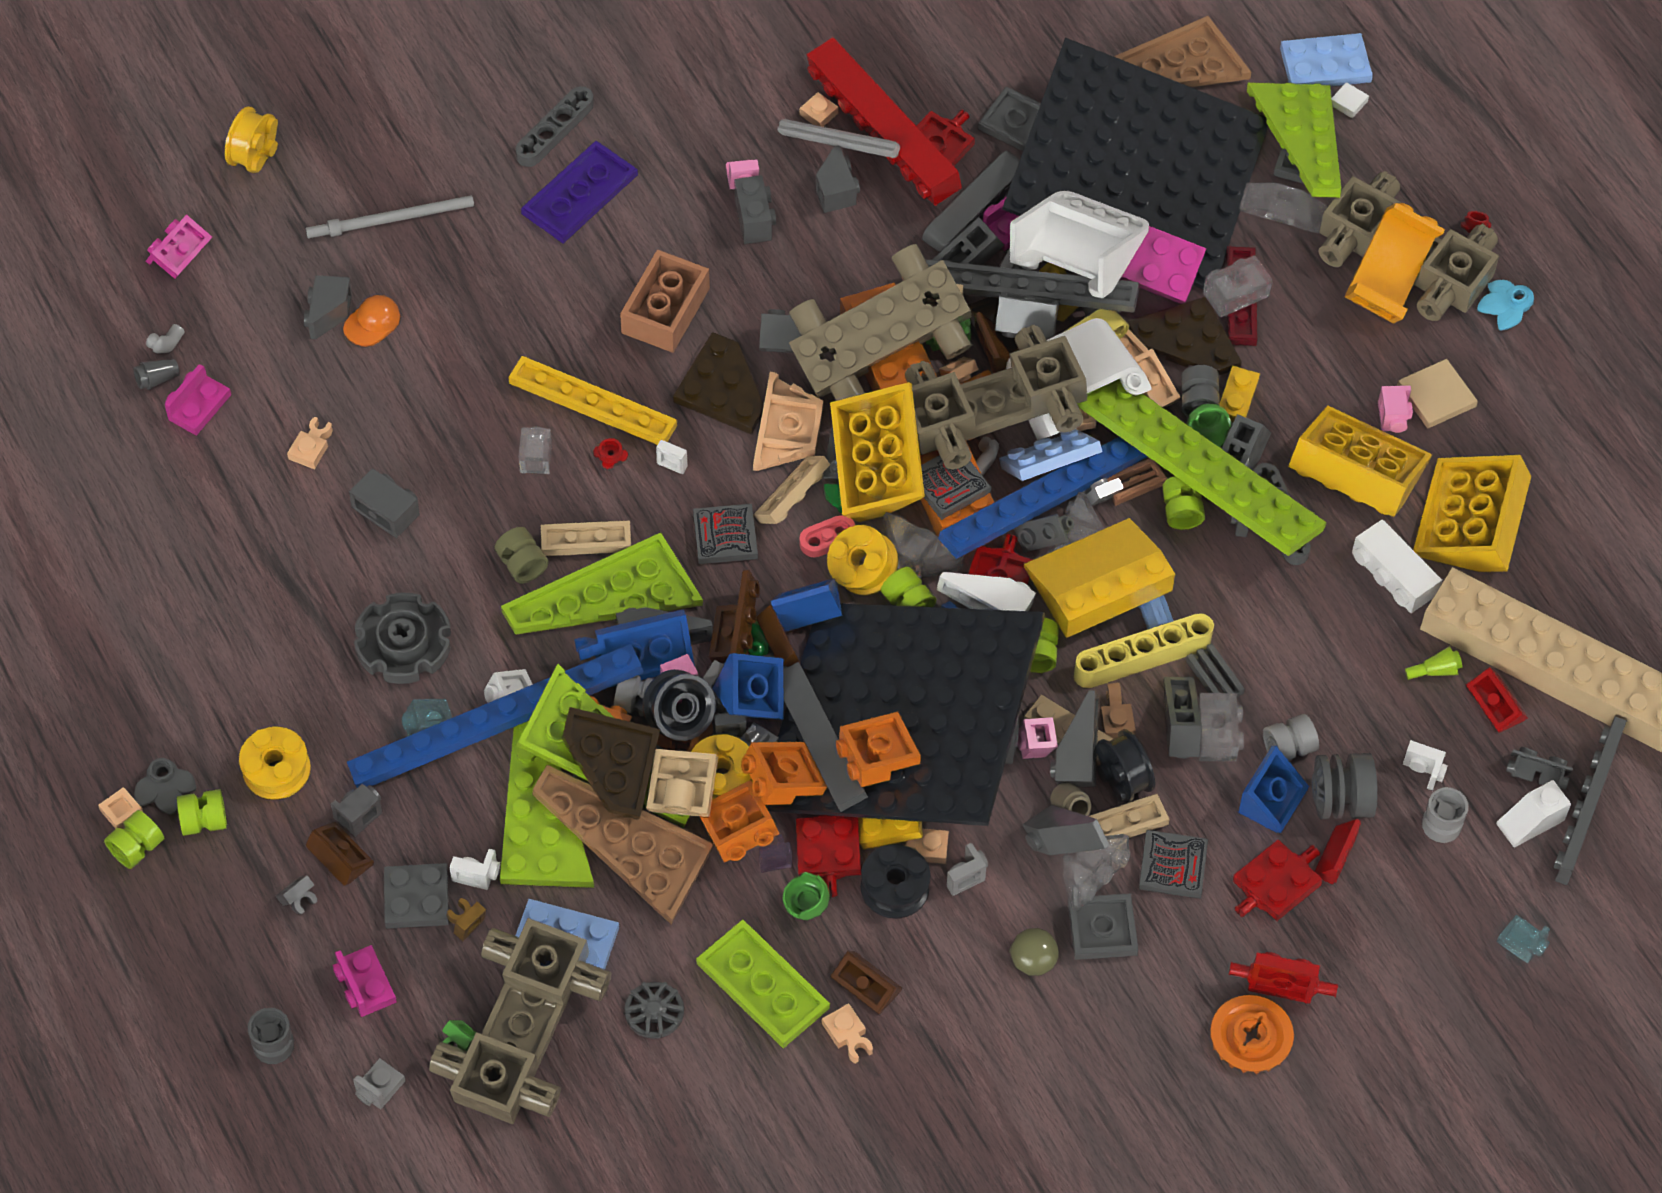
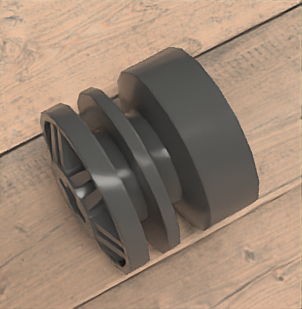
M1371 753L1349 754L1346 768H1343L1338 754L1331 756L1330 764L1326 755L1316 756L1312 775V794L1320 820L1329 819L1331 812L1335 819H1341L1345 805L1348 806L1352 818H1372L1375 816L1377 808V775Z

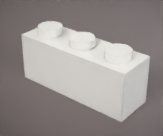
M1383 519L1355 538L1352 550L1355 560L1373 574L1374 579L1379 585L1385 586L1400 606L1405 607L1412 614L1434 598L1441 586L1442 579Z

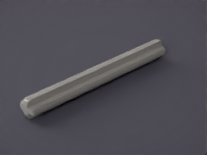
M787 119L780 120L777 128L778 132L784 136L833 146L839 145L842 148L891 158L897 157L900 150V145L895 141Z

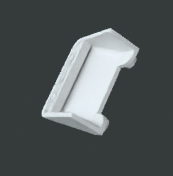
M1059 191L1010 223V262L1022 266L1023 269L1034 270L1044 260L1092 279L1088 283L1089 292L1094 297L1104 298L1114 290L1147 235L1149 223L1143 218L1074 192Z
M1091 319L1047 339V341L1066 336L1086 377L1087 393L1117 379H1120L1124 389L1132 395H1140L1152 389L1146 374L1109 324L1103 319ZM1010 358L1007 362L1006 369L1011 368ZM1049 413L1028 420L1037 440L1059 433Z

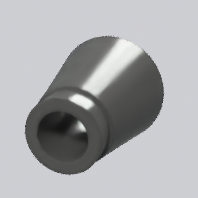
M175 359L140 362L139 366H135L133 369L136 383L140 389L147 388V390H150L175 376H179V368Z

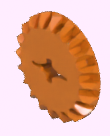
M1243 995L1230 999L1217 1010L1211 1023L1210 1038L1212 1039L1213 1049L1218 1052L1221 1060L1229 1063L1231 1068L1241 1069L1243 1073L1251 1071L1258 1074L1260 1071L1267 1070L1269 1072L1273 1067L1280 1066L1283 1060L1288 1057L1294 1041V1031L1289 1016L1278 1004L1265 997ZM1260 1023L1256 1036L1259 1040L1253 1038L1245 1045L1247 1034L1244 1031L1251 1032Z

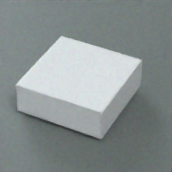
M1346 82L1331 98L1332 107L1353 118L1368 102L1369 95Z
M660 440L656 447L657 464L683 474L688 467L687 450Z

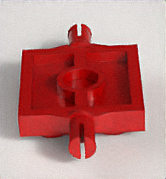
M963 109L952 120L943 118L930 111L917 124L920 131L953 166L975 145V138L964 132L961 128L963 123L970 117Z
M1007 534L1002 548L980 546L976 549L968 574L1010 578L1016 582H1023L1029 585L1030 576L1025 570L1024 564L1034 559L1022 557L1014 552L1018 538L1013 535L1011 540V534Z
M819 815L817 817L796 818L798 875L800 876L804 872L820 875L827 884L829 893L831 886L832 898L838 895L837 879L845 876L861 875L858 817Z
M1279 839L1276 840L1233 875V882L1244 891L1247 897L1235 906L1237 914L1245 917L1247 913L1257 907L1266 911L1276 921L1280 920L1322 885V878L1308 865L1316 857L1320 856L1319 850L1314 845H1310L1309 848L1298 855L1287 848Z
M1257 952L1255 960L1250 966L1233 962L1230 964L1229 975L1247 978L1249 983L1248 991L1310 1004L1312 997L1317 993L1336 997L1338 984L1319 981L1320 965L1312 964V962L1306 959L1292 960L1282 958L1273 952Z

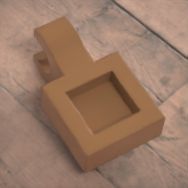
M1120 683L1107 684L1106 699L1108 706H1102L1100 709L1103 733L1111 738H1117L1119 731L1127 729L1135 735L1136 730L1131 704H1122Z

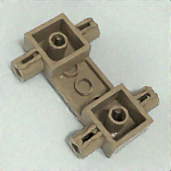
M1386 171L1380 172L1370 184L1354 176L1351 177L1341 190L1340 198H1335L1323 213L1319 233L1326 236L1327 239L1319 248V255L1324 262L1333 267H1340L1352 251L1362 257L1364 256L1386 208L1394 203H1401L1394 199L1400 191V183L1395 176L1388 174ZM1484 224L1476 225L1467 238L1450 229L1443 239L1438 237L1434 239L1413 284L1426 291L1416 304L1419 313L1423 317L1431 321H1438L1450 305L1464 313L1469 310L1495 274L1499 255L1492 252L1498 243V237L1493 229L1486 227Z
M910 245L892 256V260L904 280L901 283L826 322L815 299L807 300L789 312L801 335L790 341L789 345L818 398L831 392L836 401L865 394L857 378L868 373V367L917 341L922 344L935 337L946 359L954 358L966 352L972 346L960 324L972 317L971 310L943 260L929 267L918 245ZM928 298H937V305L935 307H932L930 304L925 305ZM825 353H836L833 355L834 360L832 362H829L827 359L822 360L825 357Z
M1035 324L1027 328H1021V331L1015 336V342L1019 351L1010 353L1011 368L963 384L959 383L955 372L936 377L931 364L921 361L920 363L910 365L905 372V378L907 382L912 383L920 454L923 455L938 450L946 468L958 469L969 463L972 458L966 440L1047 413L1050 414L1059 432H1070L1078 428L1084 418L1077 404L1087 401L1086 377L1066 336L1047 341L1041 328L1035 326Z
M530 918L527 919L519 937L496 928L489 930L483 943L481 957L506 966L502 974L504 979L502 990L482 1034L475 1033L468 1051L440 1042L435 1048L429 1065L430 1072L454 1081L450 1089L454 1102L510 1124H514L521 1107L547 1117L552 1115L560 1097L561 1087L535 1077V1074L571 993L575 992L600 1002L604 998L611 980L612 972L586 963L589 955L586 939ZM547 961L552 962L550 965L541 966V963L546 965ZM496 1075H500L499 1080L494 1082L489 1081L490 1077L495 1079Z

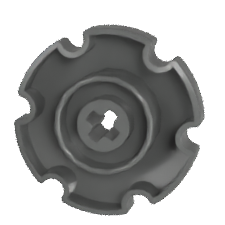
M394 593L387 595L384 604L378 605L373 602L367 606L355 624L356 637L359 639L354 641L359 662L372 675L376 672H382L384 681L389 683L406 684L417 682L420 680V673L424 671L431 674L435 673L443 665L450 653V640L446 637L451 635V629L445 612L435 602L423 604L419 594Z

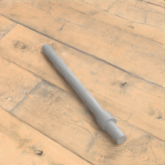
M472 195L342 221H339V219L327 220V224L306 227L305 229L308 239L325 235L334 237L342 235V232L473 207L474 201Z

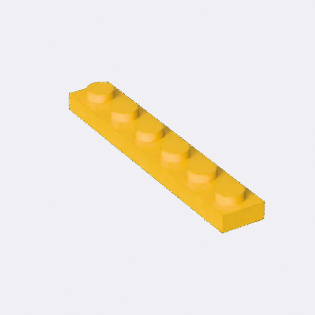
M521 356L508 377L509 384L656 445H658L660 440L668 442L677 427V419L524 356Z

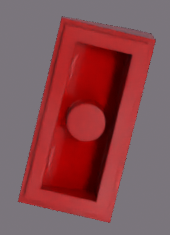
M1491 667L1466 684L1499 733L1528 719L1500 676Z
M1355 819L1337 825L1334 828L1315 869V872L1323 881L1332 885L1336 884L1358 836L1361 826L1360 820Z

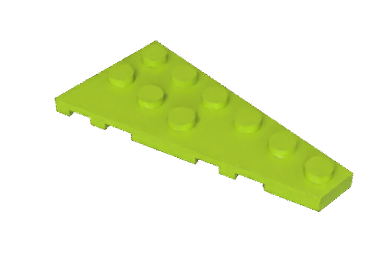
M1248 82L1247 93L1250 97H1254L1256 107L1259 112L1264 113L1267 118L1266 123L1281 148L1287 150L1289 161L1292 165L1295 164L1300 171L1299 177L1312 197L1340 198L1341 180L1330 85Z
M660 532L501 606V611L514 634L517 635L616 619V613L628 608L639 609L647 607L662 611H672L703 606V599Z
M557 664L516 746L587 780L562 741L569 707L609 717L613 716L602 705H598L586 693V690L579 683L576 684L565 673V670ZM651 768V772H650V776H649V781H648V785H647V790H646V794H645V799H644V803H643V807H642V808H644V809H646V810H647L646 807H647L649 787H650V781H651V775H652V768ZM652 812L683 828L690 816Z
M528 721L517 725L513 729L500 883L594 888L593 877L582 841L532 795L533 788L546 765L560 771L561 767L516 746Z

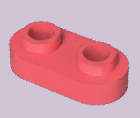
M839 515L807 527L800 534L799 546L802 553L813 558L828 554L830 544L837 537V533L855 526V523L851 518ZM817 543L818 546H811L810 544Z

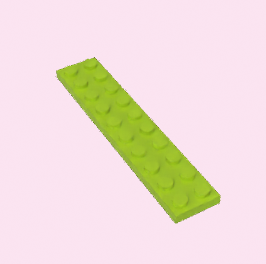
M1120 379L1087 393V401L1077 404L1081 410L1287 556L1293 554L1324 531L1327 522L1144 394L1132 395L1128 393Z

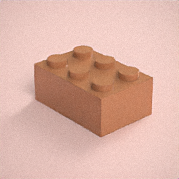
M657 250L620 313L621 333L674 353L710 289L709 268Z

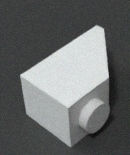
M1552 780L1526 794L1496 824L1515 848L1565 821L1571 803L1555 781Z

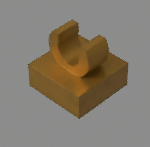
M460 898L458 906L464 910V913L456 915L449 909L447 911V919L455 924L454 934L464 941L484 921L486 909L479 902L470 907L467 900Z

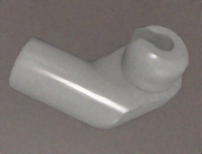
M173 324L166 335L150 334L146 340V346L153 349V352L157 354L170 353L185 331L179 325Z
M987 436L983 437L978 444L982 454L976 460L982 476L985 475L994 463L999 449V443Z

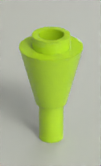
M1449 646L1423 661L1422 664L1405 668V673L1408 680L1424 675H1458V669L1462 668V661L1457 650L1452 651Z

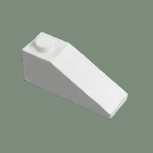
M949 572L941 574L936 589L970 609L1029 611L1036 592L1032 591L1027 584L1016 582L1010 578Z

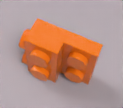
M898 712L840 726L839 740H836L837 753L840 758H847L848 775L852 781L858 780L861 787L888 781L891 778V771L920 764L921 755Z
M751 742L746 754L742 758V771L745 774H750L753 780V794L756 797H761L764 805L792 804L796 796L823 795L827 788L805 742Z
M751 780L712 799L710 816H699L724 863L729 860L738 861L742 859L746 851L758 845L767 846L772 843L775 836L780 834L761 797H756L753 794Z

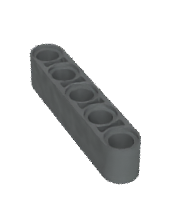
M1004 151L929 224L924 231L922 241L938 252H941L976 219L980 218L983 221L985 210L993 204H998L1007 196L1020 159L1009 151Z

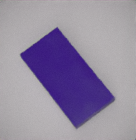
M595 141L521 208V214L564 244L638 176V169L598 141Z

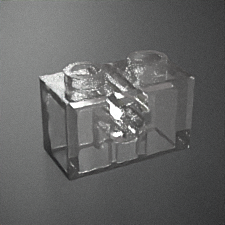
M1254 255L1247 259H1239L1231 266L1221 270L1216 269L1209 273L1205 278L1203 294L1221 318L1269 297L1273 280Z
M1200 693L1198 705L1202 731L1199 761H1236L1238 751L1244 749V732L1238 731V723H1242L1243 708L1242 705H1237V693Z

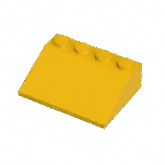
M907 382L830 402L842 515L856 522L867 521L886 516L924 498L912 383Z
M1327 405L1300 436L1288 467L1296 470L1303 477H1310L1321 482L1328 489L1338 490L1356 502H1363L1374 507L1381 514L1395 517L1406 502L1433 454Z
M1521 455L1438 458L1413 551L1420 558L1477 572H1507L1531 480V474Z
M1130 518L1024 564L1025 570L1066 638L1171 592L1175 578V572L1162 551Z

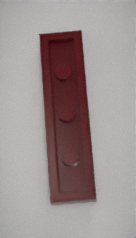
M1227 246L1228 337L1232 345L1257 346L1256 247Z

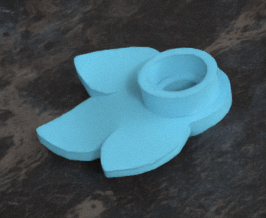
M1495 280L1488 283L1490 293L1480 300L1477 310L1485 314L1498 315V329L1500 331L1507 330L1521 322L1523 312L1529 310L1533 305L1534 294L1527 286H1515L1508 280ZM1517 296H1524L1520 300L1515 299Z

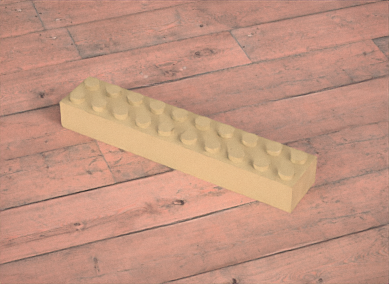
M1452 567L1426 609L1420 630L1609 726L1612 725L1615 716L1627 720L1623 730L1624 734L1662 752L1661 672Z

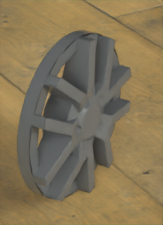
M643 982L640 986L632 989L627 997L624 1007L625 1019L629 1027L638 1035L653 1039L662 1038L670 1035L680 1026L684 1017V1003L678 990L667 985L666 982ZM658 988L655 994H653L650 989ZM664 990L668 991L670 994L665 999L660 998ZM645 991L648 998L643 999L639 993ZM675 998L678 1002V1005H673L670 1003ZM633 999H635L639 1003L637 1005L630 1006ZM642 1012L641 1015L634 1018L630 1016L631 1013ZM667 1012H676L679 1014L676 1018L671 1015H668ZM646 1021V1030L639 1028L636 1024ZM662 1021L672 1023V1025L663 1030ZM651 1023H658L659 1032H650Z

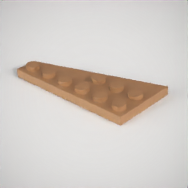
M1209 16L1114 56L1189 87L1248 80L1251 78L1252 73Z
M546 765L533 788L532 795L672 925L713 850L714 843L642 810L639 820L608 813L591 785Z

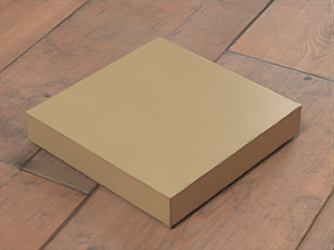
M1447 359L1402 378L1397 383V386H1411L1408 402L1412 403V408L1427 429L1475 408L1478 400Z

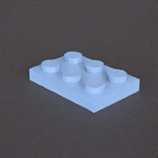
M1361 33L1281 41L1280 50L1289 83L1330 85L1331 87L1341 86L1346 82L1351 85L1371 83L1373 75Z
M1075 429L1070 432H1061V436L1054 439L1044 438L1034 442V446L1026 449H1012L1007 452V456L999 458L1002 470L1023 481L1101 453L1100 441Z
M528 899L515 936H520L527 919L530 918L586 939L589 948L586 963L602 969L606 968L619 930V922ZM547 961L546 965L541 963V966L550 965L552 962Z

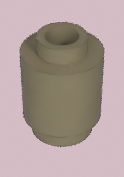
M1061 783L1052 791L1050 799L1052 805L1086 816L1089 815L1091 811L1089 796L1072 783Z

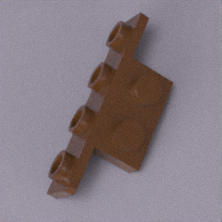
M743 570L738 604L722 605L716 608L709 659L712 663L714 660L725 663L731 653L748 655V650L752 648L751 630L752 624L756 622L755 603L756 598L760 596V584L758 580H755L750 570Z

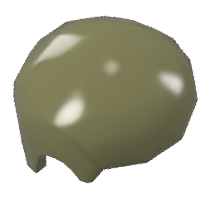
M1040 928L1026 929L1019 933L1009 950L1015 968L1029 976H1042L1053 969L1059 958V950L1055 939L1046 930Z

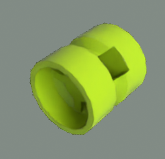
M1176 476L1167 479L1162 485L1166 504L1165 511L1168 525L1179 530L1191 529L1201 525L1205 520L1204 505L1201 500L1202 495Z
M904 567L895 571L886 579L881 587L883 595L895 606L934 607L937 602V598L926 585H922V580L911 567Z
M1044 618L1030 672L1044 673L1056 667V645L1058 644L1059 626L1052 619Z
M221 789L203 792L201 797H197L194 793L177 796L178 814L183 836L199 834L203 828H207L210 832L227 829Z
M136 810L123 822V829L117 827L104 839L108 850L128 869L135 867L145 857V850L152 851L165 839L159 827L140 810Z

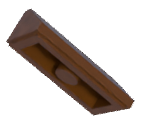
M978 312L975 315V332L993 373L1006 370L1010 355L1000 332L995 331L996 324L992 320Z
M769 605L756 618L775 658H782L783 666L790 667L797 662L800 663L772 605Z
M335 821L312 830L306 843V847L344 886L354 881L374 864V861Z
M847 951L830 976L878 1014H881L903 989L855 951Z

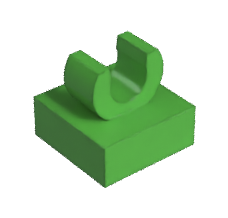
M449 1020L442 1030L449 1037L445 1038L443 1042L449 1045L456 1043L458 1048L468 1051L476 1031L462 1020Z

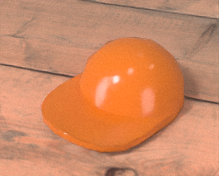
M373 295L365 299L359 308L345 321L343 327L344 335L350 342L364 347L374 346L398 326L401 317L398 306L393 299L385 295Z

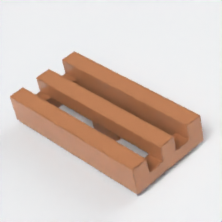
M1150 458L1107 478L1108 482L1117 478L1122 481L1132 477L1129 481L1122 483L1124 489L1112 497V502L1115 506L1162 487L1163 483L1167 480L1158 463ZM1153 468V471H1150V472H1148V473H1145V474H1143V475H1141V476H1140V475H1137V474H1139V473H1141V472H1144V471H1146V470H1149V469Z

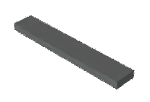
M797 662L784 669V701L838 809L842 812L868 798L858 780L852 781L847 771L848 760L846 757L840 758L837 753L836 740L839 739L802 666Z

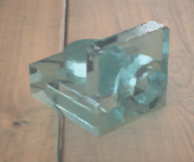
M412 700L402 717V725L407 730L408 736L451 719L452 715L447 700Z
M1516 914L1499 935L1497 942L1526 963H1529L1534 955L1540 957L1549 946L1550 941L1547 940L1550 928L1544 926L1539 931Z

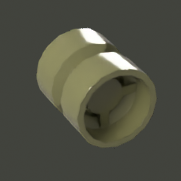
M516 527L507 531L496 541L494 546L495 552L502 562L507 565L508 571L517 583L524 584L536 579L547 569L549 564L547 557L536 546V541L525 527Z

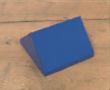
M835 578L779 593L771 600L772 607L785 632L842 616L838 585Z
M737 653L729 654L712 688L729 715L777 720L784 719L783 659Z
M1271 746L1243 791L1238 813L1276 833H1281L1310 786L1277 746Z

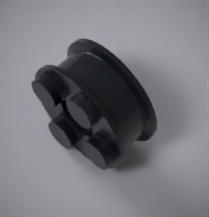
M679 669L668 670L656 676L648 685L642 703L643 714L648 725L660 729V734L677 741H687L701 735L710 725L716 706L715 696L710 685L701 677ZM682 699V707L679 711H676V705Z
M1123 729L1119 731L1117 738L1110 741L1106 739L1098 741L1095 746L1101 763L1097 766L1098 774L1104 783L1108 782L1119 802H1130L1133 800L1134 794L1142 790L1151 792L1155 789V776L1150 760L1143 746L1132 732Z
M891 844L876 849L866 858L862 867L860 889L864 902L873 912L883 917L897 919L913 915L923 907L929 894L931 874L927 861L918 851L905 845ZM898 879L901 883L896 885L890 883L889 880Z

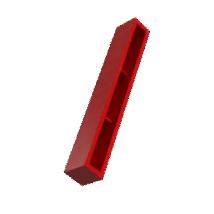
M834 37L806 54L809 63L807 70L810 76L815 81L819 79L829 97L834 96L837 99L839 107L845 114L850 113L853 116V121L859 130L863 131L865 129L868 136L895 141L900 145L897 157L886 158L892 165L896 163L899 166L902 176L907 182L912 181L915 184L916 190L923 199L928 198L936 206L962 189L958 170Z

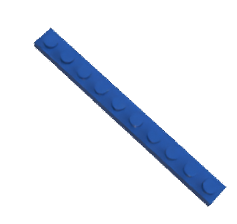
M1117 437L1102 445L1101 453L1065 465L940 531L938 539L958 559L1089 489L1093 483L1109 478L1148 456L1121 437Z
M632 644L565 671L576 684L579 683L586 690L588 695L644 673ZM551 677L347 761L356 787L358 788L361 784L366 787L376 785L529 721Z

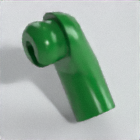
M756 619V622L752 624L751 630L753 645L748 652L750 655L763 656L769 653L770 646Z

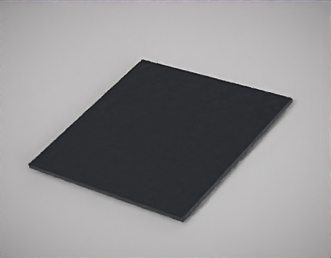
M1065 37L1002 210L1021 216L1052 194L1059 191H1070L1143 218L1153 228L1206 248L1192 285L1213 293L1225 259L1227 246H1229L1268 128L1267 118Z
M840 603L842 616L812 624L801 659V666L838 739L840 726L898 712L921 755L920 764L891 771L890 780L863 787L868 798L842 812L838 809L828 787L823 795L796 796L792 804L765 805L768 811L988 826L1043 626L1044 612ZM787 707L778 734V742H805Z

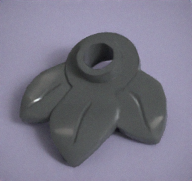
M157 758L149 765L147 776L136 784L135 801L141 807L155 802L156 807L161 812L173 815L178 811L177 796L196 791V782L189 771L177 769V766L171 760ZM161 772L168 773L166 776L158 777V774Z

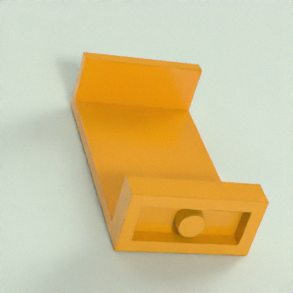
M1394 203L1386 208L1344 296L1393 324L1404 318L1407 309L1403 305L1434 239L1443 235L1445 229L1438 226L1436 220L1414 213V209L1405 203Z

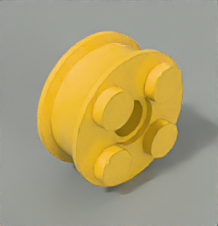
M250 106L244 107L237 114L229 129L225 143V160L227 164L231 166L241 164L250 173H256L262 169L268 157H272L277 150L278 143L275 141L278 120L274 115H259Z
M855 525L843 530L830 544L827 566L832 578H835L838 584L850 592L862 596L872 595L881 591V587L886 579L897 570L898 554L892 541L878 530L867 525ZM866 556L864 563L859 566L860 560Z
M268 727L257 730L244 742L239 753V765L247 787L259 797L271 800L287 798L297 793L309 778L311 764L305 743L297 733L290 729ZM274 761H281L275 766H269Z
M727 734L709 736L697 743L691 751L716 754L718 756L717 769L725 768L729 770L725 774L716 773L712 799L749 780L753 783L750 774L743 773L741 768L742 758L749 746L737 737Z

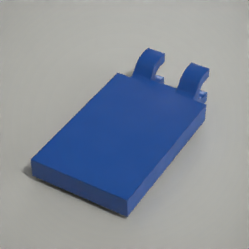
M684 609L595 630V639L589 637L574 639L580 660H585L592 656L598 658L632 644L644 672L639 675L641 680L658 676L661 664L686 654L689 655L694 664Z

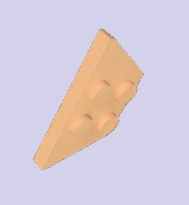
M770 372L753 471L804 459L807 456H815L824 401L813 394H807L803 388L794 383L790 386L780 380L779 374L775 372Z

